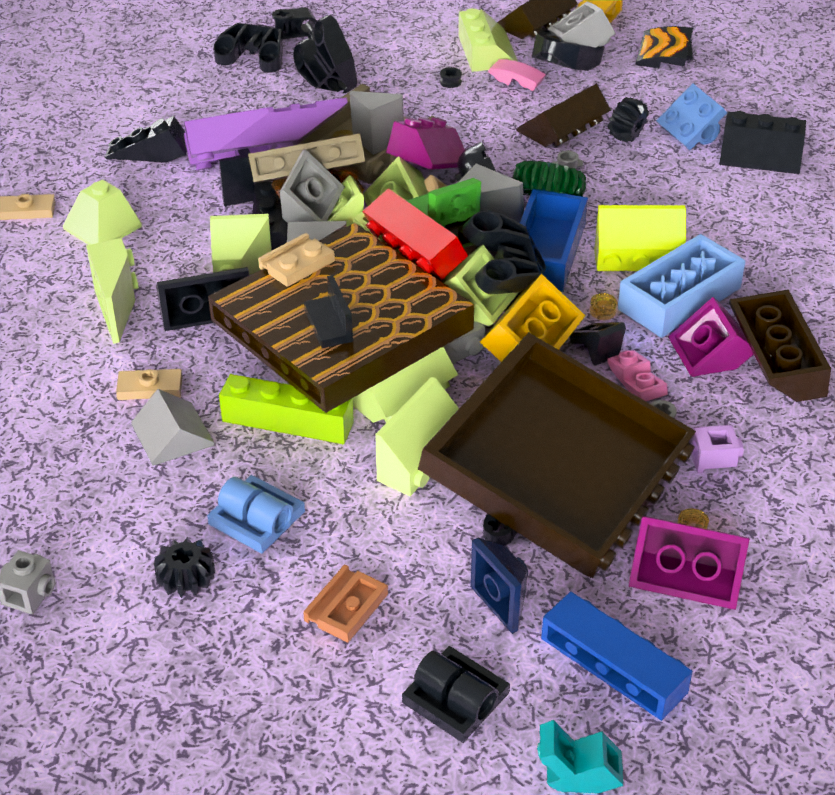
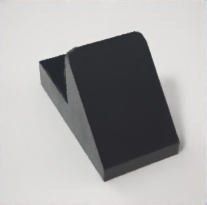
M624 322L592 323L574 330L569 338L571 344H584V348H588L592 364L596 366L606 362L607 358L619 355L626 326Z

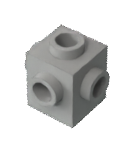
M18 550L13 558L2 567L0 572L1 605L32 615L45 597L51 595L55 587V577L53 576L50 560L38 554L32 555Z

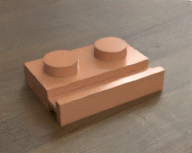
M344 564L303 611L304 621L307 623L312 621L317 624L319 629L349 643L388 595V585L360 571L354 573L349 570V566Z

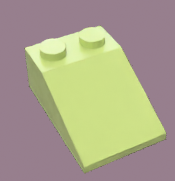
M122 238L86 245L94 290L113 344L120 342L135 302L134 289H138L136 274L130 270V266L135 265L131 248H125Z

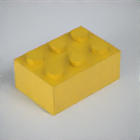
M541 274L518 296L480 343L500 362L507 357L528 332L559 350L586 315Z

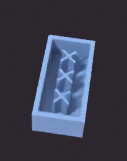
M699 234L620 282L618 310L663 338L683 324L712 297L720 302L739 290L742 284L746 260L704 235Z

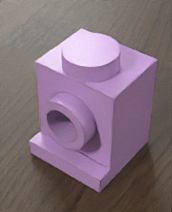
M732 425L693 428L696 433L691 444L695 446V449L691 456L697 473H704V469L737 467L738 459L743 456V443L741 438L736 437Z

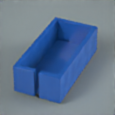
M533 189L520 224L527 228L546 265V271L542 275L560 292H564L586 225L588 197Z

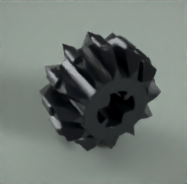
M625 97L622 102L617 104L616 109L613 110V114L609 118V134L619 141L633 142L636 137H639L640 132L644 130V125L647 123L649 115L648 106L638 99Z
M187 536L184 542L178 543L173 539L171 547L161 546L159 555L155 556V578L159 587H164L168 595L177 590L181 598L186 591H191L197 596L198 586L208 588L210 579L214 578L215 564L213 553L210 551V548L203 545L201 540L191 543Z

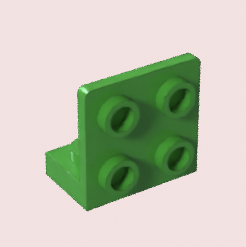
M471 178L406 201L445 227V225L457 221H465L477 212H480L481 181Z

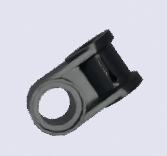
M306 7L278 9L272 12L275 28L282 29V40L307 37L308 33L314 30V25L317 21L311 10Z

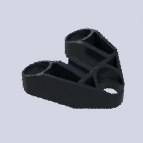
M326 15L315 22L313 32L315 42L307 38L295 45L293 52L294 63L297 72L313 87L335 92L343 90L342 93H347L357 86L354 58L337 20L331 15Z
M234 24L222 32L214 43L215 63L223 66L231 65L236 62L245 50H249L251 55L259 51L260 70L267 73L280 70L283 54L282 29L256 24Z
M542 29L536 35L531 57L573 70L589 71L601 63L605 47L597 46L595 48L564 42L550 33L549 30Z
M491 211L477 212L463 225L462 232L470 243L476 246L484 245L488 250L498 252L495 255V260L486 263L475 275L476 284L483 292L487 294L522 292L546 271L542 255L527 228L504 214Z

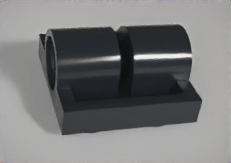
M448 646L442 654L432 650L421 660L414 675V682L402 693V703L464 743L510 693V683L451 646Z

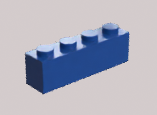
M570 591L543 616L541 635L543 641L662 721L689 693L693 671L686 667L682 661L672 658L655 647L651 641L632 632L619 620L606 615L590 601L580 598Z

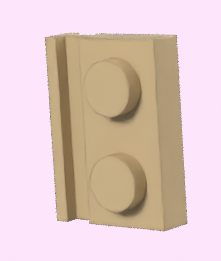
M304 233L259 257V268L262 270L266 268L269 275L289 287L335 261V254L332 249L315 238L311 240L309 234Z

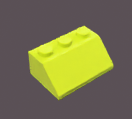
M598 205L594 247L597 271H639L686 243L685 205Z

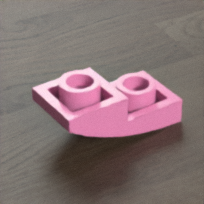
M499 59L488 71L499 82L509 85L515 79L522 87L528 88L531 91L538 87L546 75L532 66L507 59Z
M625 350L617 356L607 358L612 372L632 394L646 402L668 395L667 383L651 373L650 361L635 350Z

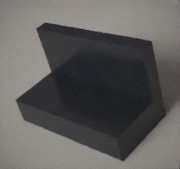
M248 148L235 150L236 156L219 159L224 207L250 202L254 199L255 183L253 181L248 156L250 151Z
M333 275L327 276L328 297L304 302V311L322 349L353 342L352 313Z

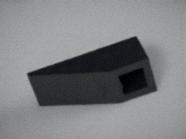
M175 116L165 120L161 118L147 128L143 129L140 127L128 136L114 138L109 143V148L104 158L167 163L186 155L185 131Z

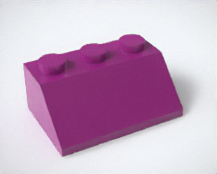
M406 117L405 121H394L386 153L435 170L458 168L459 156L465 148L456 129L446 125V120L432 117L431 120L419 117L418 120Z
M642 516L628 587L736 610L750 538Z

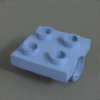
M692 83L656 121L690 150L698 142L706 145L712 143L720 133L718 122L727 112L721 105Z
M250 475L245 481L238 477H232L226 481L220 490L218 506L207 515L208 524L262 554L305 512V503L253 475Z

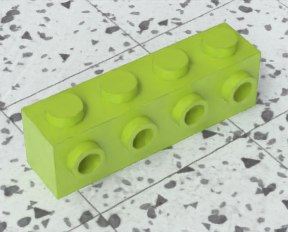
M234 374L229 375L219 393L222 422L345 444L354 423L353 398L325 413L289 384Z

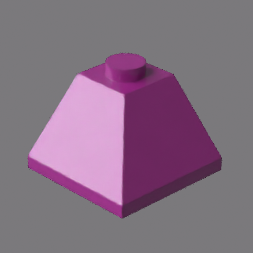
M714 297L668 336L692 377L735 370L754 355L739 323Z

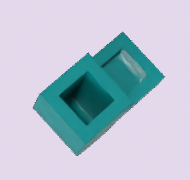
M554 720L540 724V742L537 745V752L543 765L547 766V784L560 792L602 793L624 786L622 751L603 731L573 740Z

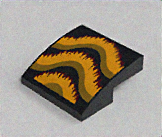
M665 26L645 30L635 65L660 68L662 62L685 67L693 28Z

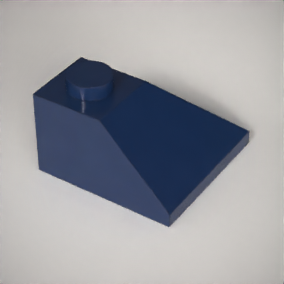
M476 538L472 540L470 587L513 634L519 629L526 594L527 566L521 558H516L507 547Z

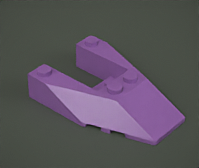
M347 97L315 101V103L300 105L299 103L290 104L289 107L278 109L266 107L185 121L186 132L184 133V140L190 167L196 166L197 171L212 168V163H218L219 159L236 156L235 150L248 148L250 153L297 145L340 113L348 103Z

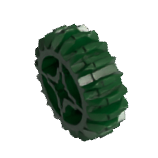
M532 160L517 163L512 177L523 182V195L530 196L532 190L536 189L583 197L587 185L586 176L575 168Z

